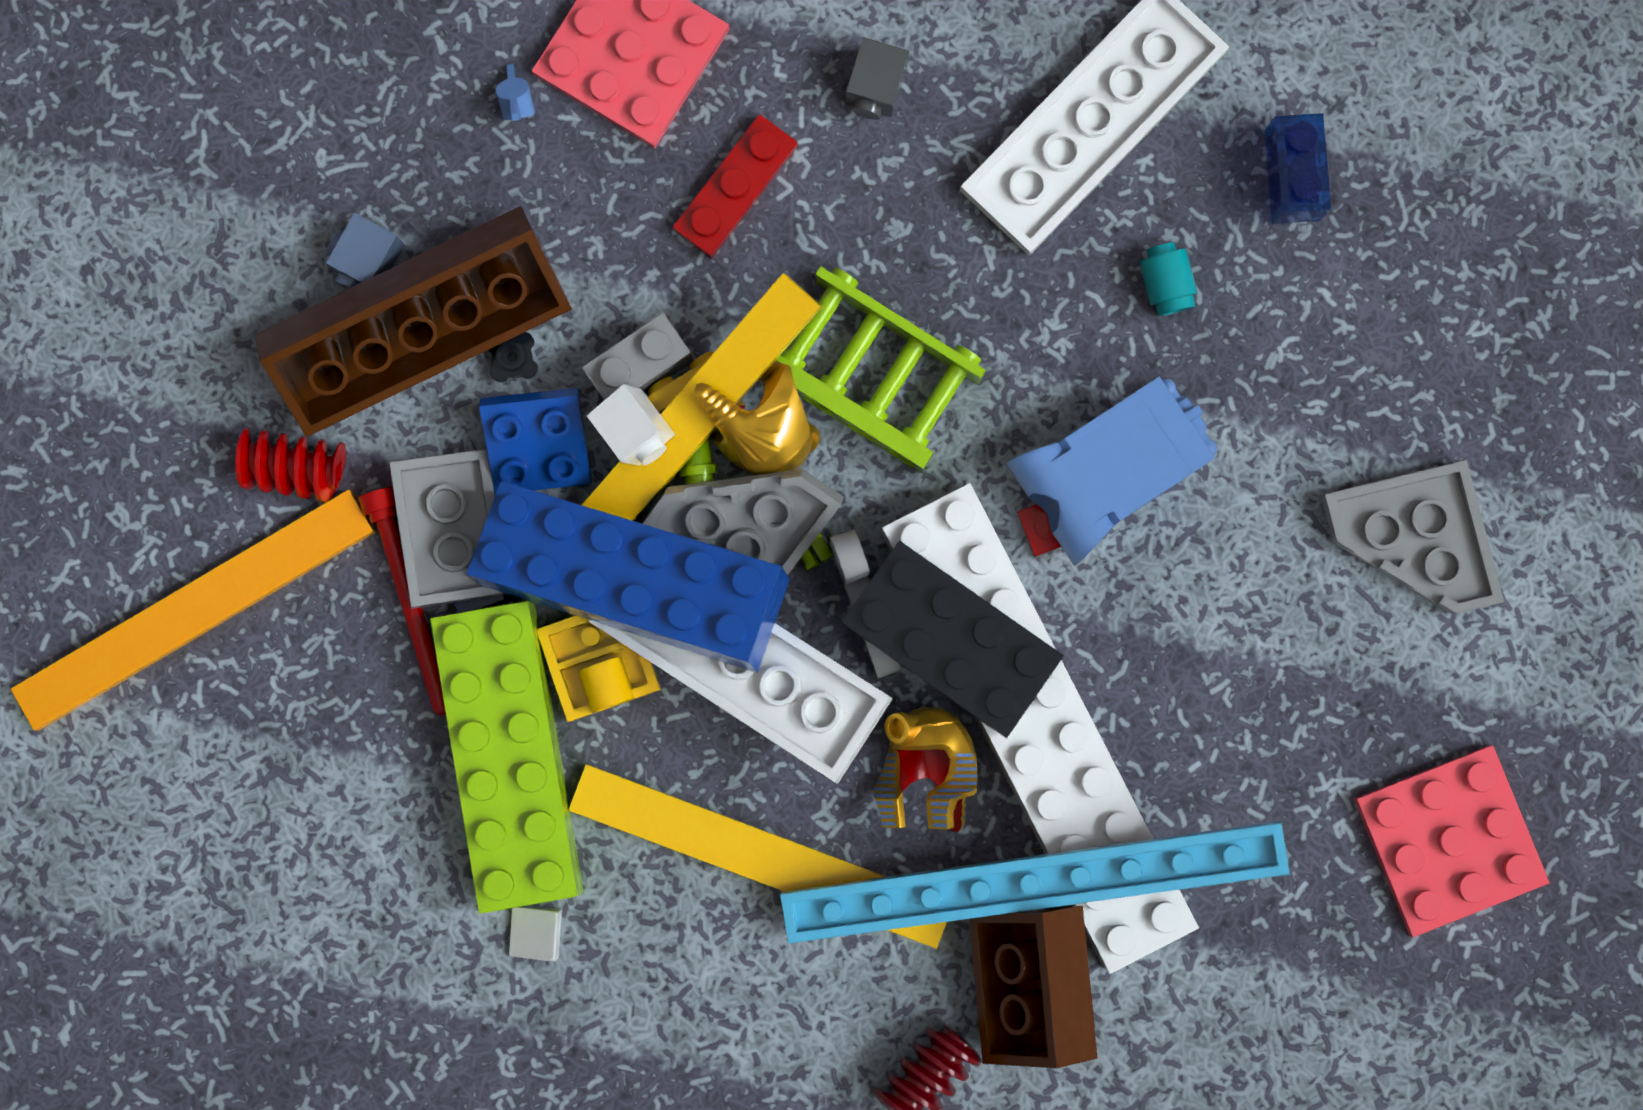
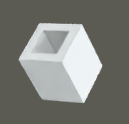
M622 384L587 415V418L622 463L638 466L640 464L648 465L665 452L667 448L665 443L675 435L640 388Z

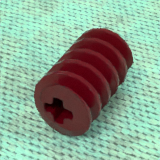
M939 1018L944 1027L943 1032L929 1027L925 1030L932 1045L929 1048L915 1042L912 1045L919 1060L916 1063L905 1058L899 1060L906 1075L903 1078L891 1073L886 1075L893 1089L892 1092L887 1093L875 1088L873 1093L888 1110H924V1107L930 1110H942L943 1104L937 1092L953 1097L956 1089L950 1077L966 1081L969 1078V1074L963 1062L979 1066L982 1063L980 1055L964 1038Z

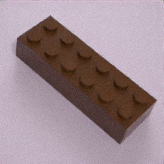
M522 206L255 333L259 361L305 436L309 437L572 310Z

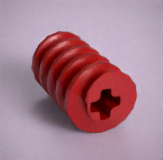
M246 427L243 429L236 446L235 472L237 482L241 488L246 490L254 488L257 484L259 490L265 493L273 491L276 487L278 493L283 496H289L295 490L298 497L302 499H308L315 493L317 500L327 502L332 498L340 485L345 466L346 446L343 442H339L333 455H330L327 451L326 440L320 439L314 452H311L308 449L306 436H300L293 449L289 447L287 433H281L274 446L270 445V437L267 430L260 432L255 443L251 442L250 429Z

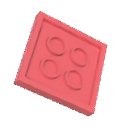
M576 0L536 63L532 73L536 78L655 149L729 32L730 26L689 0Z
M1487 745L1353 798L1410 937H1416L1550 884L1493 745Z

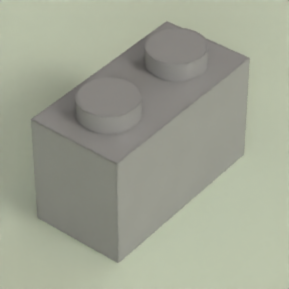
M661 313L583 366L582 369L605 400L622 384L640 388L644 394H647L650 387L666 377L673 376L694 360L690 350L665 314Z

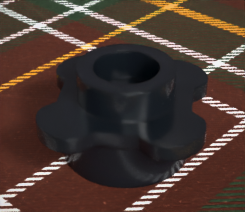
M524 332L488 350L492 354L493 360L490 375L495 381L504 383L508 378L523 377L531 379L536 375L538 365L533 361L531 349L535 341L531 334ZM510 353H515L517 355L515 361L508 360V355Z

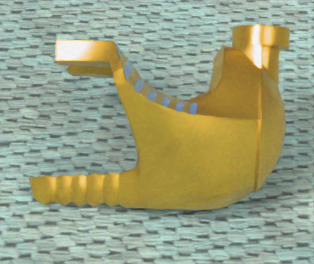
M776 360L758 380L764 387V396L759 405L751 411L744 410L746 405L742 399L735 405L732 400L726 399L725 395H720L719 391L713 390L710 385L705 383L696 384L694 394L717 427L710 435V438L731 462L744 471L754 475L796 470L804 463L809 453L814 451L820 444V432L807 421L793 380L791 367Z
M922 707L912 710L907 714L899 712L889 715L885 721V733L890 740V747L881 774L872 790L880 812L882 828L906 827L903 791L911 783L919 779L929 778L937 785L935 789L928 792L926 799L929 829H951L957 833L963 829L965 824V800L977 792V759L972 739L966 728L959 721L958 717L936 707Z

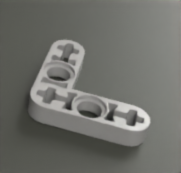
M855 529L830 537V548L851 607H853L870 582L868 578V564ZM863 639L878 679L901 671L899 663Z

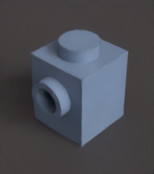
M354 213L345 230L337 231L332 237L326 252L327 256H329L326 264L338 274L334 281L342 287L349 289L391 269L405 244L397 235Z

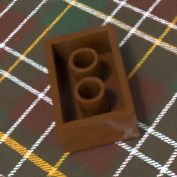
M1057 906L970 918L982 1063L1057 1069L1098 1059L1083 906Z

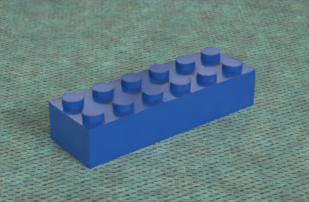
M500 481L467 571V575L483 587L757 673L790 580L786 572L779 565Z

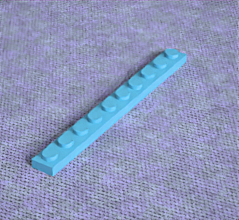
M1281 821L789 890L782 892L780 897L789 944L1289 875L1290 871Z

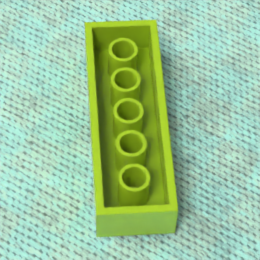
M525 601L430 618L479 914L578 897L584 891L571 814L568 811L569 802L544 653L537 635L539 624L535 604Z

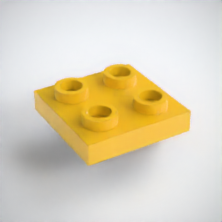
M573 616L537 629V635L567 722H572L662 690L652 662L590 623V620L579 616Z

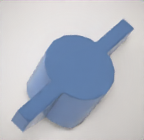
M508 64V79L498 84L496 95L503 120L517 121L534 115L535 108L527 81L516 77L514 64Z

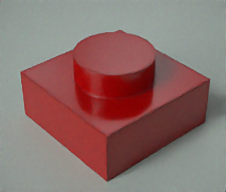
M1035 504L1017 511V516L1034 557L1061 547L1052 534L1047 514L1041 507Z

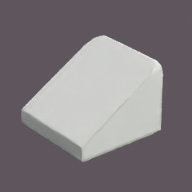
M512 908L509 956L556 961L559 958L562 909Z

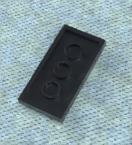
M900 540L841 622L1004 738H1008L1064 657L1059 651Z

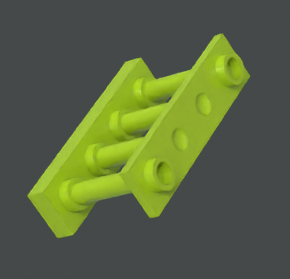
M820 266L815 276L816 283L826 289L818 301L822 308L792 341L788 349H785L776 360L791 367L799 397L922 474L934 453L926 448L929 444L928 434L965 377L977 385L980 383L986 372L984 368L979 366L981 359L972 351L960 345H957L953 350L856 289L859 284L858 281L843 270L834 267L832 272H829ZM844 300L867 316L829 375L823 374L820 380L803 370L806 366L803 360L841 301ZM885 326L906 339L907 343L870 401L864 400L860 406L844 396L847 392L844 386L881 328ZM925 351L947 365L948 369L911 427L905 426L901 432L885 422L888 414L885 412Z

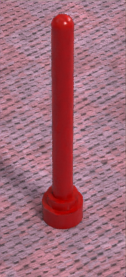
M393 487L382 488L358 497L363 516H369L371 524L377 525L432 709L435 714L444 716L446 711L437 656L422 607L411 609L400 534L395 519L397 514Z

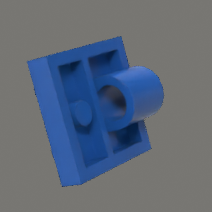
M578 388L480 399L479 408L495 495L500 481L530 490L592 483L590 459Z

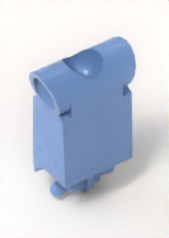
M1159 376L1060 442L1022 454L1007 462L1006 466L1027 497L1046 512L1052 534L1072 564L1076 566L1096 547L1114 525L1215 459L1214 455L1217 452V445L1206 434L1207 425L1201 418L1204 412L1200 406L1194 407L1188 397L1180 396L1172 380H1162Z

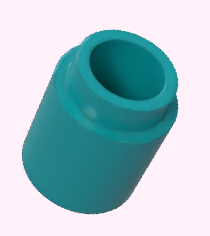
M1175 242L1146 249L1148 258L1139 261L1150 306L1156 307L1158 317L1196 307L1193 296L1198 293L1187 249L1176 250Z

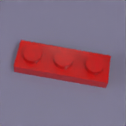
M759 114L675 223L673 231L712 259L796 150L798 142Z

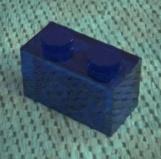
M1323 113L1274 116L1264 130L1272 224L1320 221L1331 210Z

